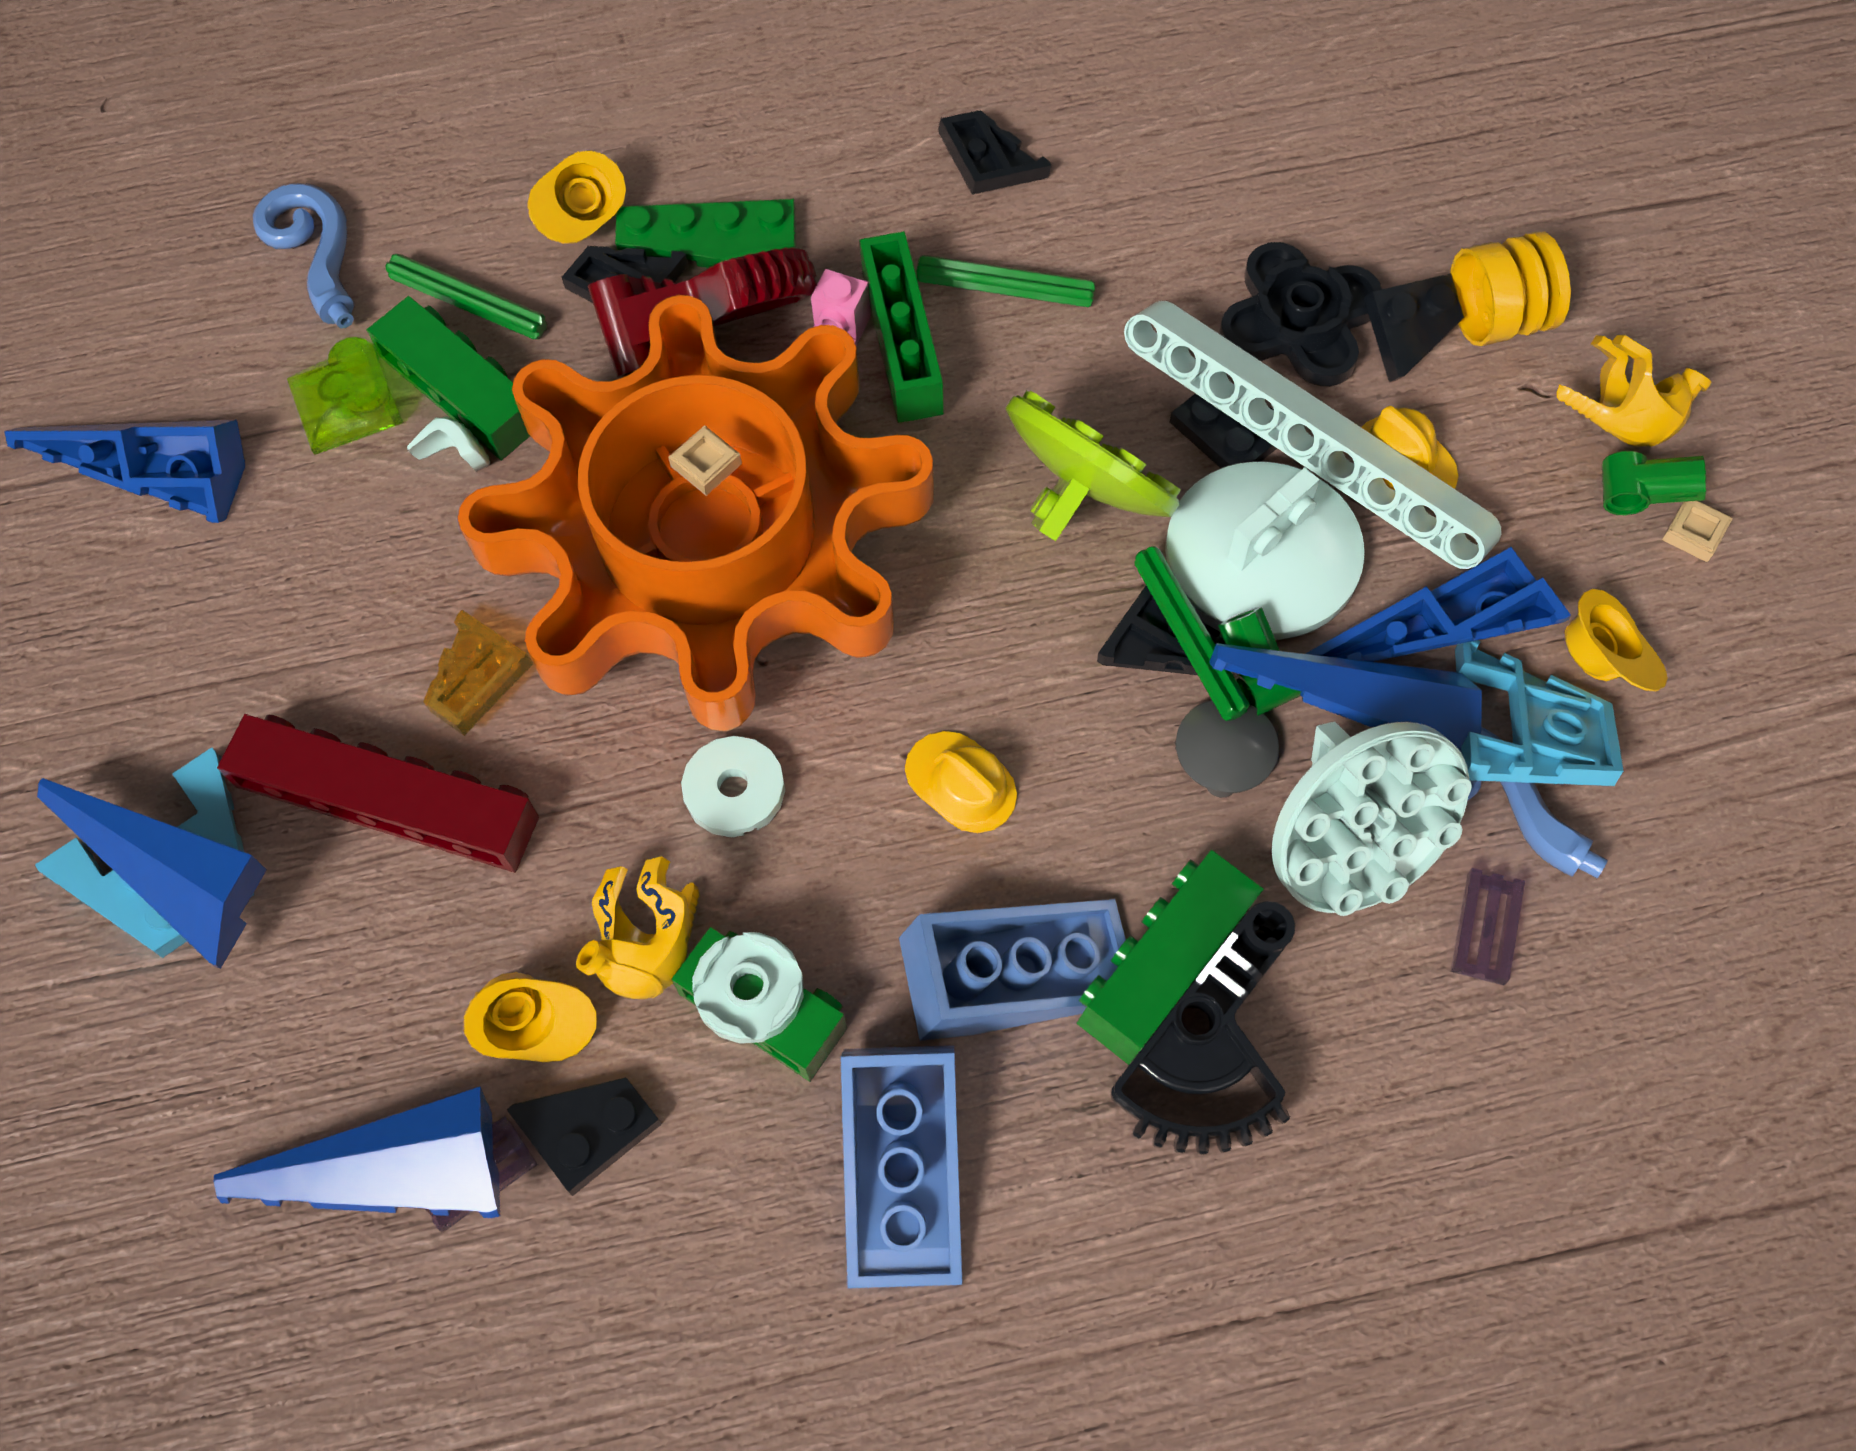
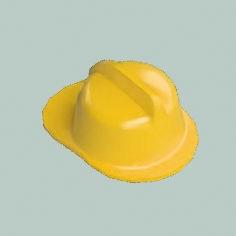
M594 151L576 152L565 158L540 178L530 190L527 203L530 219L537 230L548 239L562 244L578 243L588 238L609 221L623 205L626 193L624 176L617 164L606 155Z
M1389 405L1382 410L1380 416L1367 421L1361 427L1456 489L1459 477L1456 463L1450 453L1436 439L1434 425L1425 414L1415 409L1405 407L1394 408ZM1383 478L1385 484L1395 490L1393 484Z
M1590 589L1582 593L1578 601V615L1565 629V642L1574 661L1585 673L1598 680L1610 681L1622 677L1631 685L1645 691L1656 692L1664 688L1668 679L1665 666L1651 645L1640 633L1627 609L1614 596L1603 590Z
M949 731L928 734L916 742L908 753L905 773L909 786L917 796L958 829L977 834L993 831L1004 824L1014 811L1017 798L1014 778L994 754L967 736Z
M519 972L505 973L491 979L481 991L475 993L464 1015V1034L471 1047L482 1055L495 1058L538 1062L562 1061L578 1054L590 1042L596 1030V1010L590 998L579 988L562 982L534 979L530 975Z

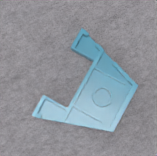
M1479 640L1457 644L1455 648L1456 672L1463 673L1472 682L1508 692L1513 743L1469 732L1461 746L1462 756L1468 768L1469 780L1615 786L1623 773V764L1612 703L1553 675H1550L1546 682L1523 671L1522 661L1504 653L1499 660L1478 650L1477 648L1481 642Z
M212 747L172 773L198 811L196 815L177 828L244 852L242 839L237 833L232 810H234L231 792L227 789L224 775L217 769L221 756ZM77 837L35 864L37 870L162 958L187 942L114 870L105 875L87 846Z

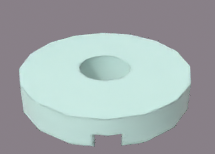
M739 736L715 739L698 749L686 764L681 781L683 800L694 821L712 834L731 838L743 836L744 832H750L755 828L759 830L769 824L780 810L785 794L782 768L773 752L755 739ZM730 777H741L748 782L746 790L736 797L723 795L720 792L721 784Z
M745 932L743 935L734 936L730 939L726 937L715 942L700 958L692 978L694 1003L704 1024L719 1037L739 1044L763 1042L780 1034L796 1017L804 997L803 975L793 952L777 938L759 932ZM747 974L760 977L763 980V989L757 997L750 1000H742L733 994V986L740 977Z

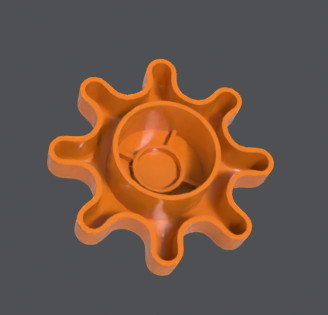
M676 295L664 299L651 312L649 318V356L640 368L626 377L610 382L594 381L582 376L564 363L549 359L531 362L518 372L513 381L512 392L528 434L540 446L549 451L550 454L541 470L529 479L516 483L477 489L467 496L459 508L458 522L476 561L483 569L494 575L514 576L541 573L550 574L560 579L558 589L547 604L533 617L526 629L525 643L541 679L551 690L567 696L584 694L596 686L611 668L625 657L639 653L658 654L672 659L679 664L682 685L692 715L696 720L711 730L727 732L741 726L751 715L756 696L753 676L754 661L760 651L773 641L794 633L812 634L825 640L842 653L856 658L874 656L886 648L894 629L892 592L888 582L877 571L860 561L852 553V550L857 541L870 532L884 528L907 526L920 521L933 504L934 498L933 457L929 448L921 440L909 435L860 438L844 432L836 424L854 403L859 393L860 383L856 345L852 336L844 329L834 325L812 327L802 333L785 352L775 359L762 363L742 362L726 356L718 348L712 317L708 307L701 300L692 296ZM704 425L740 453L742 464L707 496L670 466L668 458Z

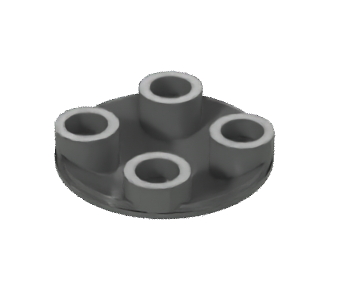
M1210 700L1196 706L1184 717L1177 732L1175 750L1181 766L1196 783L1207 788L1213 796L1227 798L1233 793H1240L1255 788L1267 779L1278 759L1279 742L1272 723L1264 714L1258 716L1257 708L1249 704L1247 712L1243 716L1232 721H1226L1221 717L1213 701Z

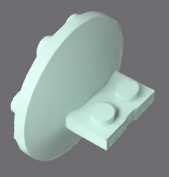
M1274 462L1234 464L1203 477L1178 502L1180 505L1169 522L1165 548L1166 561L1192 606L1223 623L1225 620L1240 613L1262 607L1275 640L1304 635L1320 628L1337 616L1351 599L1358 585L1364 564V541L1360 525L1353 511L1341 495L1323 480L1316 477L1306 467L1301 470Z
M1336 722L1317 725L1311 758L1312 767L1294 787L1279 814L1272 840V860L1279 880L1290 894L1301 904L1316 911L1347 916L1357 910L1365 909L1381 902L1390 904L1400 900L1406 894L1408 887L1419 879L1439 859L1445 849L1453 846L1462 835L1460 823L1465 813L1468 795L1472 788L1464 757L1457 747L1444 735L1427 725L1419 723L1395 722L1367 729L1352 737Z

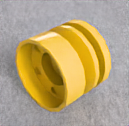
M1536 231L1527 233L1523 237H1510L1502 244L1499 242H1489L1463 248L1454 257L1450 274L1464 318L1458 325L1464 337L1473 345L1485 346L1510 340L1516 334L1531 335L1538 330L1548 331L1556 329L1564 322L1569 311L1571 296L1569 271L1563 252L1556 240L1547 232Z

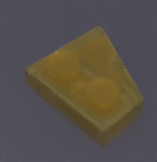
M461 610L454 621L459 630L452 648H444L438 662V674L431 681L423 702L431 713L465 736L533 665V662L526 652Z

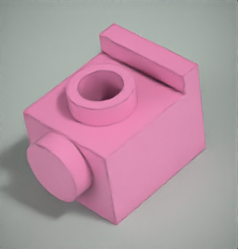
M825 269L811 296L814 327L834 325L844 329L852 336L857 346L871 317L868 282Z

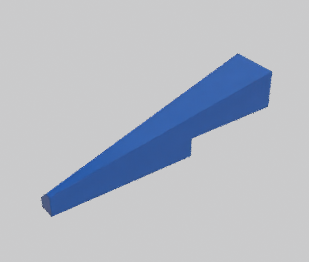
M237 419L18 427L4 431L7 446L10 448H25L41 454L42 459L51 463L62 462L79 468L80 474L139 496L149 494L169 502V507L180 511L189 509L207 516L206 521L212 523L226 520L246 466Z
M1510 547L1432 591L1427 586L1305 654L1374 662L1559 624L1568 621L1571 614L1545 579L1542 577L1536 581L1513 548Z

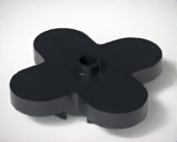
M1271 242L1257 247L1248 257L1244 274L1246 287L1252 297L1231 305L1225 311L1219 334L1259 361L1280 354L1286 355L1299 376L1311 384L1327 387L1343 383L1353 373L1359 355L1357 341L1350 329L1370 321L1363 297L1372 291L1382 289L1379 280L1370 271L1358 266L1344 265L1335 268L1329 266L1327 271L1319 267L1310 266L1309 259H1306L1300 250L1286 243Z

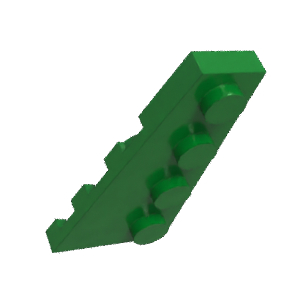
M794 199L620 207L616 213L617 250L626 248L645 249L646 256L671 258L672 251H681L686 254L687 260H693L697 262V267L710 268L719 262L742 257L747 254L751 255L773 249L779 250L785 247L796 248Z

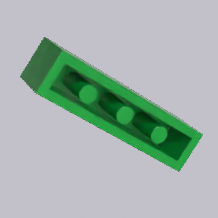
M905 231L859 239L863 280L868 282L870 309L897 422L902 423L944 415L943 380Z
M408 295L366 329L380 358L449 417L462 423L484 447L501 461L530 437L512 392L513 382L508 379L503 367L491 356L484 359L478 354L474 344L463 332L458 330L456 333H453L448 329L443 318L430 305L423 308Z
M1212 849L1199 865L1192 859L1189 860L1172 883L1179 890L1170 902L1160 897L1142 920V923L1149 928L1142 938L1137 941L1130 935L1111 959V962L1118 967L1108 980L1098 975L1079 999V1002L1086 1006V1009L1076 1024L1128 1065L1264 890Z

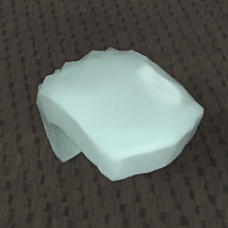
M448 416L434 418L407 446L408 451L419 460L453 446L458 449L460 456L475 471L490 464L489 456L486 454L483 446L479 444L478 439L473 436V433L465 428L462 423Z

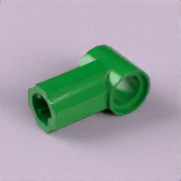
M1635 451L1616 452L1607 456L1602 462L1603 506L1605 510L1615 515H1633L1648 508L1649 504L1705 500L1706 469L1704 456L1647 460L1645 455Z
M1262 607L1240 613L1218 625L1226 645L1280 651ZM1241 674L1236 677V681L1249 704L1257 708L1258 716L1301 696V691L1277 684H1274L1270 690L1257 685L1256 678Z

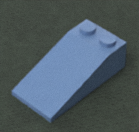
M1116 900L919 914L899 937L919 1040L970 1036L1082 1014L1086 1006L1079 1002V999L1098 975L1108 980L1118 968L1111 962V959L1126 939Z
M954 1045L844 1049L841 1055L847 1288L962 1285Z

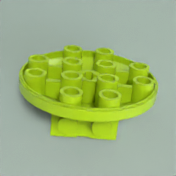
M1026 390L1023 397L1016 395L1011 398L1005 410L1017 432L1046 467L1060 477L1053 490L1045 487L1030 509V512L1035 515L1031 524L1040 532L1056 541L1086 495L1096 501L1124 511L1142 515L1172 517L1180 505L1178 503L1179 500L1176 498L1181 491L1180 488L1162 476L1153 474L1150 471L1146 476L1143 475L1142 471L1147 464L1126 450L1104 443L1101 446L1098 445L1104 436L1082 421L1068 417H1062L1059 420L1051 414L1056 407L1036 393Z

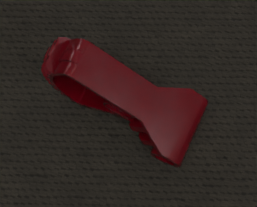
M785 247L779 250L761 251L719 262L692 279L676 284L673 283V280L665 278L659 283L654 282L648 276L642 275L641 279L628 277V274H621L589 284L588 289L616 376L619 378L628 376L636 371L648 358L650 350V314L655 306L664 299L676 295H686L701 300L710 311L714 327L804 300L807 296L813 294L817 286L815 280L817 275L813 262L809 260L805 250Z

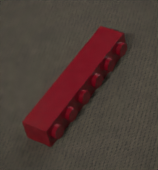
M244 714L217 766V769L236 788L514 873L517 871L539 820L537 812L528 799L529 796L513 786L500 785L498 789L482 785L479 779L468 773L454 770L451 775L435 771L432 765L416 757L406 756L404 761L388 757L385 751L369 743L360 742L357 747L341 743L337 736L322 729L313 728L311 733L295 729V726L289 721L275 715H266L265 719Z

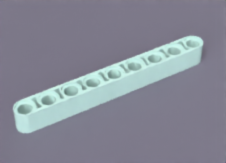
M1157 301L1131 317L1126 323L1124 329L1125 340L1129 348L1137 355L1449 564L1461 569L1476 567L1499 542L1501 525L1492 513L1173 303ZM1151 324L1154 325L1157 333L1153 330ZM1189 349L1194 353L1195 358L1190 354ZM1226 373L1232 377L1234 384L1229 381ZM1265 399L1272 404L1274 410L1267 406ZM1304 425L1312 431L1314 437L1306 432ZM1343 451L1352 457L1354 463L1345 457ZM1383 478L1390 481L1393 484L1395 490L1389 488L1385 484ZM1424 506H1427L1431 510H1433L1436 517L1431 516L1428 512H1426ZM1465 533L1473 536L1478 544L1470 542L1466 538Z

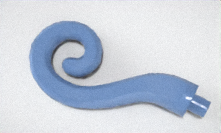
M288 184L272 190L255 207L253 225L256 234L262 242L274 249L298 247L305 243L314 232V219L310 213L302 208L296 209L293 214L294 223L284 229L274 226L276 219L283 212L295 207H305L316 212L322 219L323 230L307 274V288L310 301L319 317L325 323L336 324L339 328L349 327L354 321V317L351 314L354 304L339 280L347 241V223L342 207L327 191L311 184Z
M1481 727V735L1501 740L1489 730ZM1470 780L1472 788L1468 795V801L1478 793L1482 781ZM1500 782L1524 839L1544 861L1573 877L1577 869L1595 878L1600 876L1608 860L1589 850L1593 843L1592 839L1559 821L1550 812L1535 783Z

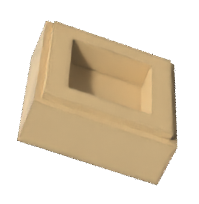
M705 425L668 457L670 466L706 496L742 464L740 453Z
M1699 501L1683 502L1662 540L1708 562L1715 553L1733 518Z

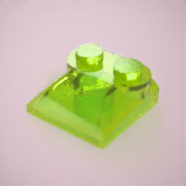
M360 337L345 338L331 348L328 359L287 378L314 455L404 423L379 354L373 342L370 343L366 339Z

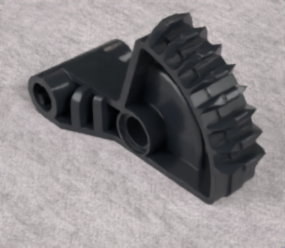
M1265 901L1256 904L1248 911L1112 1087L1110 1094L1112 1100L1127 1113L1139 1120L1132 1131L1134 1138L1140 1139L1145 1134L1147 1127L1150 1126L1156 1129L1152 1144L1154 1147H1163L1167 1134L1170 1133L1175 1135L1174 1150L1176 1153H1184L1188 1146V1137H1195L1197 1153L1205 1155L1209 1152V1137L1215 1136L1218 1149L1221 1153H1225L1231 1150L1229 1133L1234 1132L1238 1142L1243 1147H1246L1253 1143L1249 1125L1252 1124L1262 1137H1266L1273 1132L1271 1124L1266 1117L1267 1114H1270L1281 1124L1286 1123L1290 1119L1288 1111L1281 1104L1285 1096L1284 1088L1235 1020L1238 1008L1284 948L1291 942L1295 934L1293 916L1285 906L1277 902ZM1259 929L1268 936L1265 942L1255 934ZM1190 1007L1203 1010L1210 1021L1208 1032L1203 1035H1194L1188 1032L1181 1020L1183 1010ZM1139 1067L1154 1080L1170 1089L1189 1094H1208L1224 1090L1236 1084L1250 1072L1267 1095L1268 1101L1248 1117L1229 1124L1204 1127L1188 1126L1167 1121L1144 1110L1122 1093V1086L1136 1068Z

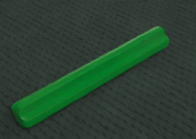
M399 253L393 254L390 261L386 263L385 270L388 272L390 279L531 339H540L543 332L547 329L548 323L544 314Z
M929 255L920 256L916 270L917 280L923 283L1087 308L1091 307L1095 294V282L1088 279Z
M1155 546L1141 550L1135 556V567L1221 717L1226 721H1232L1243 716L1247 712L1249 702L1231 671L1224 669L1219 671L1210 665L1209 661L1216 645L1162 552Z

